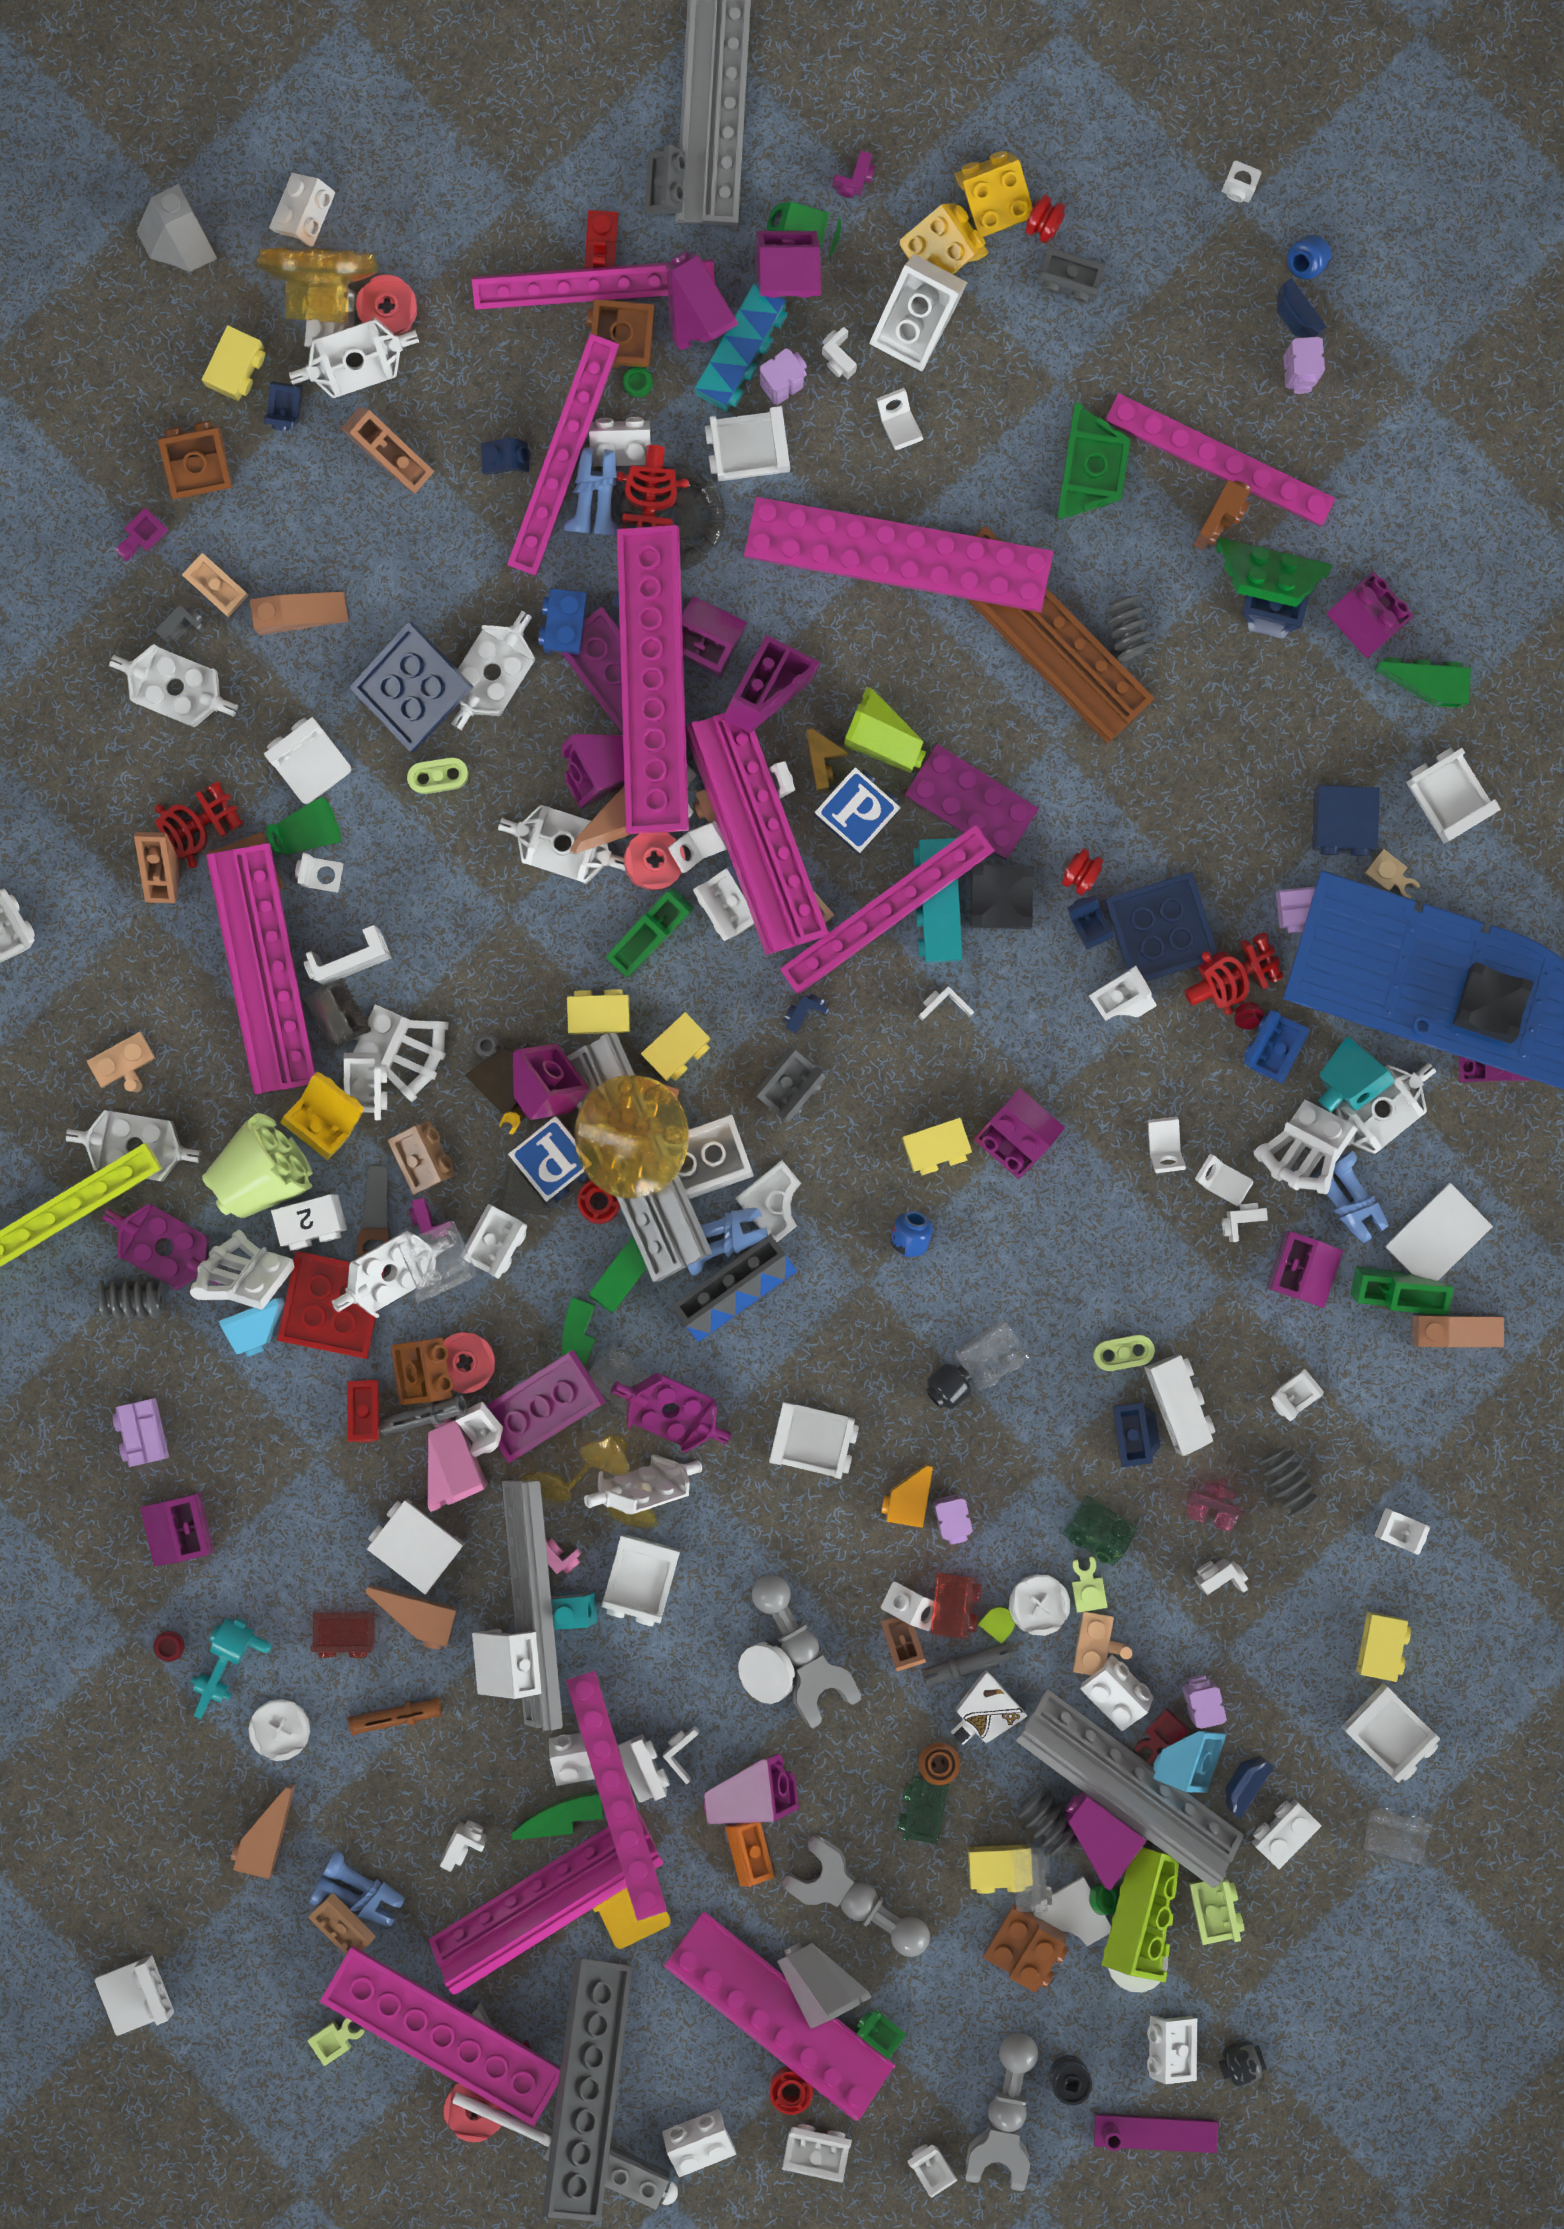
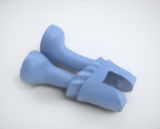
M584 448L574 482L577 486L573 493H579L575 516L564 524V531L591 534L593 490L597 489V513L593 534L617 536V529L621 528L611 517L613 486L617 485L614 450L605 449L602 461L603 472L592 471L594 462L593 448Z
M1349 1150L1340 1155L1336 1161L1334 1173L1347 1188L1354 1202H1349L1336 1184L1333 1176L1329 1192L1326 1195L1336 1206L1332 1211L1340 1215L1337 1218L1344 1222L1361 1242L1365 1243L1372 1239L1362 1220L1369 1216L1372 1223L1381 1232L1389 1225L1379 1202L1375 1200L1374 1195L1369 1196L1356 1178L1352 1166L1356 1163L1357 1156L1353 1150ZM1322 1169L1311 1177L1318 1178L1321 1175Z
M753 1207L731 1210V1213H725V1217L700 1225L706 1238L725 1233V1238L709 1243L712 1254L689 1265L688 1269L691 1275L699 1274L703 1270L704 1263L717 1255L725 1253L729 1258L732 1253L738 1254L743 1249L753 1246L768 1236L766 1228L752 1230L749 1233L743 1234L740 1225L762 1217L760 1209Z
M335 1850L309 1903L315 1906L320 1905L328 1896L334 1893L345 1905L350 1907L349 1909L353 1913H357L356 1916L358 1918H364L374 1923L391 1927L396 1917L392 1913L378 1907V1904L381 1900L401 1908L405 1898L384 1881L382 1883L378 1879L372 1881L349 1868L344 1862L343 1854ZM329 1878L341 1880L363 1893L361 1895L355 1894Z

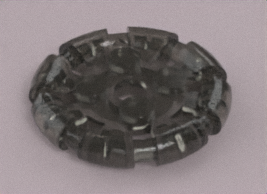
M673 463L674 466H663V469L675 470L676 480L685 478L689 481V486L687 488L676 487L677 499L674 505L665 510L655 511V517L662 518L663 514L670 509L676 510L680 514V520L675 525L679 527L680 568L685 570L703 562L708 558V552L713 547L716 548L725 529L726 519L722 515V509L725 506L716 485L711 480L708 482L702 477L701 471L685 464ZM636 480L634 481L636 484L645 487L646 485ZM692 485L701 491L696 498L688 491ZM625 489L617 507V516H620L619 526L621 529L622 526H626L627 529L637 528V525L624 524L622 521L623 514L643 516V509L635 507L627 500ZM631 490V494H632L635 498H637V499H639V500H642V499L638 496L639 494H637L636 492H634L633 490ZM667 495L665 497H657L656 502L664 501L667 498H669L670 495ZM701 510H710L711 519L701 520ZM697 533L704 538L698 546L691 542Z

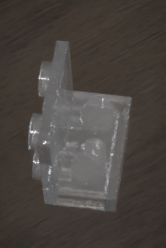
M453 1221L398 1245L417 1288L416 1291L411 1293L415 1304L478 1277Z

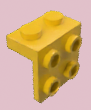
M1000 151L994 153L989 157L990 160L980 164L979 162L968 163L962 166V171L954 173L958 186L965 191L975 228L983 237L1026 221L1033 209L1020 161L1011 152Z
M956 203L941 204L900 239V246L908 259L915 254L951 274L956 273L966 263L978 261L989 253L984 246L985 240L983 236L972 228L968 222L967 212Z
M316 1072L311 1077L302 1097L283 1116L280 1123L326 1160H329L349 1138L364 1109L355 1097L345 1093L331 1078Z
M627 1887L593 1908L594 1913L599 1911L609 1935L618 1949H623L668 1927L671 1922L668 1912L637 1921Z

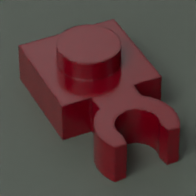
M1166 1708L1146 1728L1145 1732L1150 1738L1141 1739L1136 1744L1135 1751L1139 1752L1143 1747L1150 1748L1152 1754L1146 1759V1762L1150 1764L1156 1760L1160 1747L1165 1749L1180 1741L1189 1732V1728Z

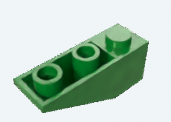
M1386 657L1375 665V671L1432 706L1464 708L1469 704L1471 668L1462 667L1461 662L1449 661L1444 662V666L1432 665L1431 660L1417 659L1412 664L1402 663L1401 658Z

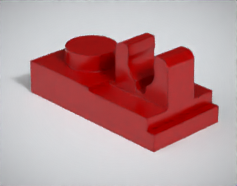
M588 210L584 268L615 266L618 212Z
M347 1381V1441L360 1443L379 1441V1381Z

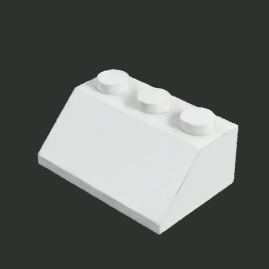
M732 1115L663 1139L689 1199L754 1177Z
M1176 1354L1144 1366L1176 1453L1185 1456L1213 1442L1211 1434L1215 1433V1428L1210 1416L1204 1417L1200 1405L1205 1404L1199 1387L1193 1388L1190 1376H1193L1194 1373L1188 1358L1183 1359L1180 1354Z

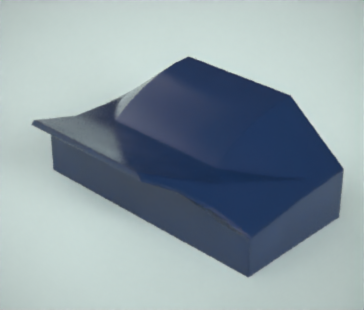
M1291 278L1286 281L1278 291V314L1294 336L1301 338L1319 337L1327 326Z
M1246 595L1242 614L1247 619L1250 631L1284 639L1290 632L1302 627L1309 597L1305 596L1304 600L1297 607Z
M1144 1402L1112 1406L1121 1467L1153 1463V1455L1161 1448L1155 1411L1146 1408Z
M1261 1756L1241 1762L1225 1787L1227 1808L1240 1819L1274 1768L1269 1761Z

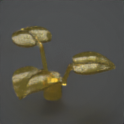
M606 1435L602 1440L584 1444L580 1453L587 1464L568 1483H564V1480L559 1475L543 1471L526 1473L522 1478L525 1481H539L541 1497L552 1502L564 1503L571 1498L572 1494L569 1490L577 1484L592 1466L615 1476L626 1475L629 1471V1463L624 1454L627 1443L618 1436ZM607 1507L608 1512L615 1520L630 1527L647 1529L655 1528L660 1524L651 1509L634 1514H626L613 1507Z

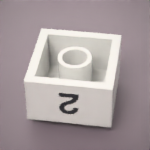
M330 1194L271 1210L280 1246H289L290 1251L312 1246L311 1240L319 1238L320 1242H328L342 1238L341 1232L348 1230L338 1195Z

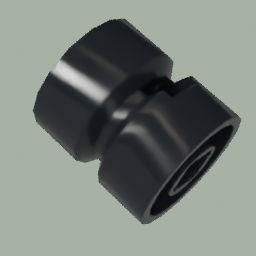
M1066 2055L1058 2058L1052 2064L1049 2079L1054 2094L1060 2102L1066 2105H1078L1089 2098L1092 2092V2080L1086 2064L1080 2058Z

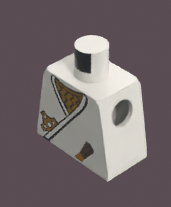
M985 1669L956 1706V1712L963 1720L951 1730V1733L962 1745L974 1734H977L985 1743H988L1027 1717V1714Z

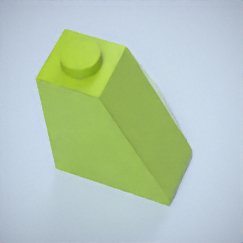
M866 687L862 702L858 705L846 735L844 747L912 773L914 766L917 768L921 767L926 751L921 750L924 741L873 689Z

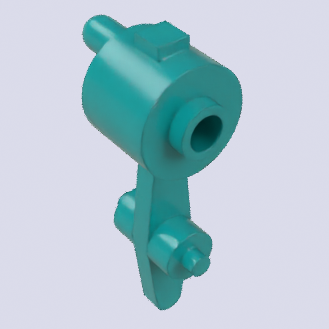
M227 1617L222 1625L216 1624L209 1638V1641L213 1642L210 1653L219 1656V1660L211 1677L201 1673L199 1677L193 1676L190 1683L194 1684L193 1691L202 1695L194 1717L202 1720L211 1699L218 1703H221L223 1699L229 1701L232 1695L227 1692L229 1686L220 1682L228 1661L239 1665L248 1646L262 1653H268L271 1650V1644L268 1641L255 1636V1630L246 1626L248 1621L239 1617L234 1621Z

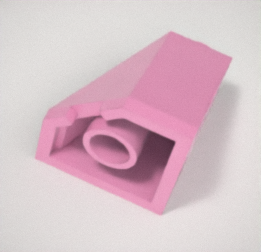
M451 1418L445 1419L442 1424L434 1425L435 1429L428 1432V1508L430 1512L441 1508L445 1504L450 1505L482 1491L489 1485L477 1457L470 1453L472 1446L466 1433L456 1420L452 1421Z

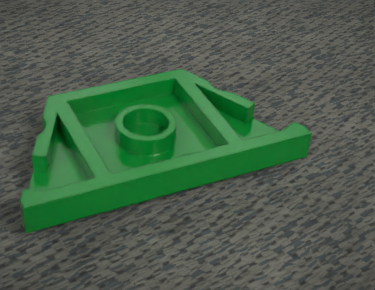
M1076 402L1073 408L1057 513L1058 520L1119 502L1122 499L1131 439L1120 431L1112 429L1109 423L1100 417H1095L1085 410L1082 404Z
M1220 537L1216 545L1217 553H1222L1226 560L1224 567L1227 574L1231 576L1232 584L1237 593L1297 607L1304 600L1305 595L1314 591L1318 582L1322 578L1326 579L1329 576L1332 564Z

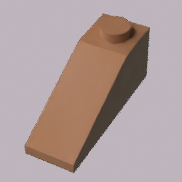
M360 406L340 428L364 452L414 494L434 473V470L369 409Z
M344 592L288 594L250 599L253 626L258 635L349 622Z
M625 785L575 838L570 849L573 854L632 835L626 833Z
M135 832L134 839L145 902L176 903L180 884V869L178 856L167 834Z
M1412 1315V1346L1504 1347V1317Z
M371 1584L367 1587L366 1594L416 1639L423 1640V1646L438 1650L441 1649V1646H448L459 1608Z
M289 1783L241 1839L240 1843L235 1842L231 1855V1860L235 1861L234 1871L270 1879L273 1875L296 1784Z

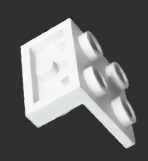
M152 1955L98 1976L95 1979L101 1999L117 2036L154 2021L156 2025L164 2023L174 2013Z

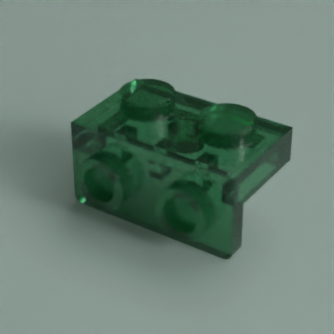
M1086 1495L1062 1534L1069 1538V1541L1075 1546L1083 1547L1094 1554L1100 1562L1114 1566L1124 1556L1138 1527Z
M912 1775L911 1783H905L902 1801H906L907 1806L905 1814H899L897 1831L901 1832L902 1841L908 1842L911 1839L938 1845L949 1783L934 1785L923 1777Z

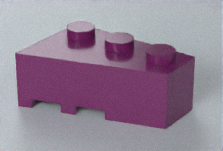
M766 635L739 684L723 719L751 733L809 685L821 662Z

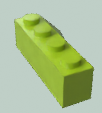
M1142 1847L1127 1867L1123 1884L1120 1887L1116 1911L1112 1918L1109 1938L1104 1948L1102 1966L1129 1976L1166 1983L1167 1971L1162 1970L1164 1957H1169L1170 1944L1165 1943L1167 1927L1172 1926L1173 1914L1169 1905L1170 1900L1175 1898L1179 1868V1862L1167 1853Z

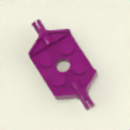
M147 1204L128 1217H122L109 1208L105 1211L107 1215L102 1216V1220L112 1224L119 1230L117 1257L123 1258L173 1287L174 1290H179L197 1279L198 1266L202 1261L208 1260L209 1237L152 1204ZM163 1238H167L173 1243V1251L168 1256H162L157 1251V1243ZM209 1280V1281L213 1282L214 1284H216L217 1286L220 1285L219 1282Z
M660 1373L653 1374L639 1384L632 1385L631 1388L618 1381L611 1388L612 1394H616L627 1401L626 1422L628 1428L631 1429L632 1424L672 1441L681 1446L683 1453L702 1444L708 1438L715 1439L724 1445L728 1444V1441L731 1439L730 1432L716 1426L717 1405L714 1398ZM675 1403L678 1405L671 1412L662 1410L666 1404Z

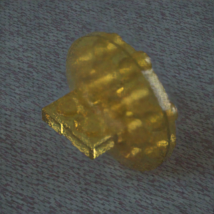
M289 248L259 249V255L256 256V267L271 276L286 281V319H318L324 322H348V284L361 281L379 272V262L375 260V254L357 253V251L338 250L336 252L316 248L289 251Z
M622 1075L611 1078L597 1086L589 1094L579 1111L575 1126V1146L578 1159L590 1180L601 1190L620 1198H642L661 1191L677 1176L687 1154L689 1133L684 1111L674 1094L663 1084L652 1078L641 1075Z

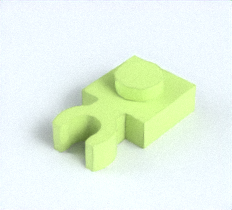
M1092 1556L1089 1557L1090 1566L1086 1570L1079 1568L1077 1559H1074L1072 1562L1074 1571L1080 1576V1580L1072 1581L1077 1613L1108 1608L1102 1577L1093 1578V1573L1096 1570V1561Z
M345 2018L340 2028L333 2021L309 2037L307 2041L322 2064L326 2066L351 2048L348 2039L360 2038L366 2029L361 2027L357 2031L352 2030L349 2026V2023L352 2021Z

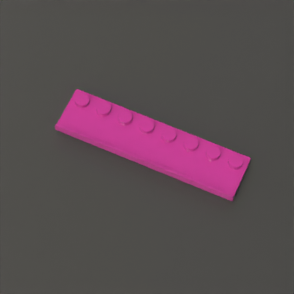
M722 713L699 722L694 721L686 725V737L766 955H770L823 938L829 933L755 730L749 733L724 720L725 713Z
M270 843L206 854L254 1094L308 1085L316 1070Z
M638 1812L656 1869L663 1865V1860L657 1851L642 1816ZM609 1826L428 1939L437 1965L444 1976V1984L453 1995L461 1992L627 1887Z
M706 1912L700 1914L686 1936L683 1937L663 1965L668 1971L855 2121L860 2120L895 2067L890 2060L837 2018L810 2029L785 1976Z

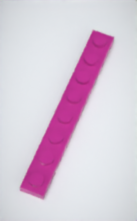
M713 259L701 260L715 283ZM672 262L472 276L474 307L477 310L594 301V299L615 300L668 296L666 266Z
M591 333L589 335L507 564L510 567L534 576L538 574L620 346L615 342Z
M1119 393L1105 419L1109 425L1227 482L1228 480L1232 482L1238 480L1247 484L1251 488L1250 493L1320 527L1323 526L1336 499Z
M977 825L973 826L829 932L827 936L818 940L780 968L781 972L797 994L802 993L995 851L980 828Z
M595 1671L565 1680L636 1919L640 1921L667 1912Z

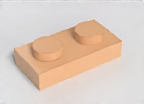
M203 553L182 574L186 580L228 618L249 596Z

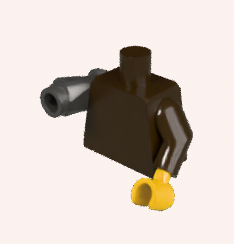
M484 1034L476 1040L475 1050L485 1061L470 1070L465 1076L503 1114L499 1127L505 1122L512 1124L513 1127L509 1134L513 1135L520 1122L527 1116L514 1098L513 1054L508 1048H503L496 1037L491 1034ZM526 1044L523 1048H530L531 1046Z

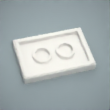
M1448 1183L1384 1247L1411 1275L1438 1281L1493 1226L1451 1183Z

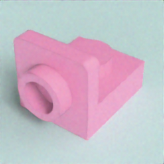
M545 1538L548 1565L556 1574L562 1570L567 1574L580 1563L577 1557L581 1554V1551L578 1548L563 1559L560 1555L564 1551L553 1538L549 1541Z

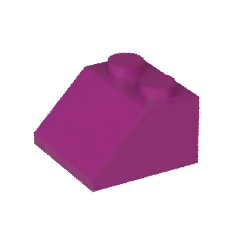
M557 1043L517 1049L513 1053L514 1098L530 1120L571 1113L590 1090Z

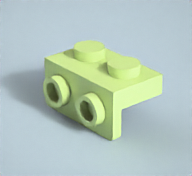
M1226 1876L1215 1888L1208 1885L1202 1879L1189 1882L1201 1943L1206 1945L1233 1939L1235 1942L1241 1941L1240 1932L1244 1931V1924L1241 1913H1235L1233 1902L1238 1901L1234 1882L1229 1883Z

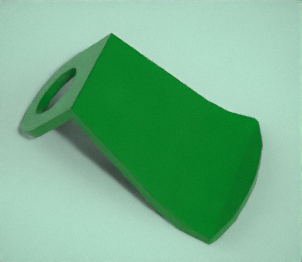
M795 202L780 203L770 212L767 231H817L821 250L830 212ZM782 211V218L779 224L773 227L776 214ZM840 216L828 259L834 253L840 239Z
M323 797L307 804L277 824L266 826L269 843L278 855L293 854L340 843L341 832L333 810ZM272 833L274 834V836H275V838H276V840H277L278 846H277L276 843L274 842V839H273V837H272Z

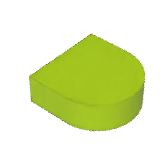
M996 1606L983 1616L978 1625L1002 1644L1013 1631L1015 1622L1012 1619L1010 1610L1002 1606Z

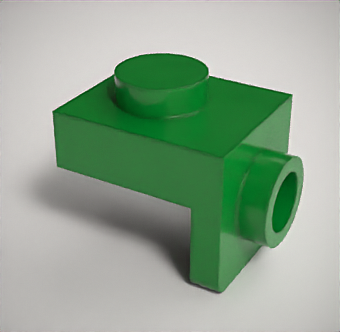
M876 2009L872 2014L868 2011L857 2025L860 2028L857 2035L888 2060L907 2036L905 2032Z

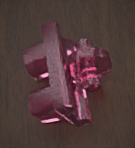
M1220 1478L1217 1485L1209 1482L1206 1483L1204 1491L1214 1494L1213 1498L1189 1490L1187 1499L1190 1501L1187 1511L1188 1518L1204 1523L1208 1508L1218 1510L1214 1527L1227 1532H1231L1237 1518H1243L1245 1510L1222 1501L1223 1497L1233 1501L1236 1492L1226 1489L1227 1479Z

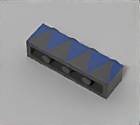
M770 1234L671 1306L697 1342H700L796 1273L797 1270Z

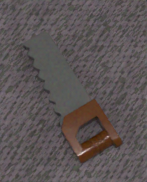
M367 1166L370 1172L366 1175L369 1181L365 1183L368 1190L364 1192L367 1199L363 1201L366 1207L362 1210L365 1216L361 1219L363 1226L360 1227L359 1234L357 1235V1258L371 1251L370 1249H364V1244L367 1241L383 1240V1244L389 1241L388 1169L385 1166Z

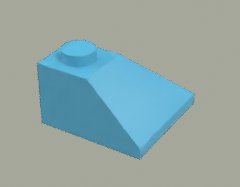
M285 1297L269 1301L263 1310L253 1307L218 1321L237 1355L245 1352L246 1356L250 1357L264 1351L262 1345L269 1343L283 1313Z
M1198 1731L1163 1749L1154 1762L1155 1774L1153 1779L1184 1792L1208 1793L1226 1734Z

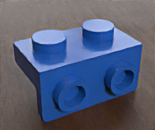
M550 588L549 597L544 596L542 615H547L546 627H540L539 645H543L545 653L551 654L552 651L580 655L587 593Z
M1271 1009L1268 1016L1266 1015L1262 1018L1255 1041L1251 1042L1245 1051L1244 1064L1251 1070L1283 1085L1310 1030Z

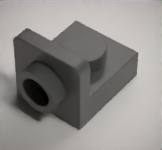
M179 604L154 631L168 643L171 639L177 641L183 636L187 630L185 625L188 621L201 634L206 629L200 624L204 619L191 606L186 611Z

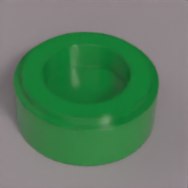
M635 366L628 369L623 376V388L629 396L642 398L650 393L653 379L647 369Z
M1103 1884L1094 1886L1089 1894L1092 1910L1101 1916L1115 1913L1120 1896L1118 1890L1113 1886L1109 1891Z

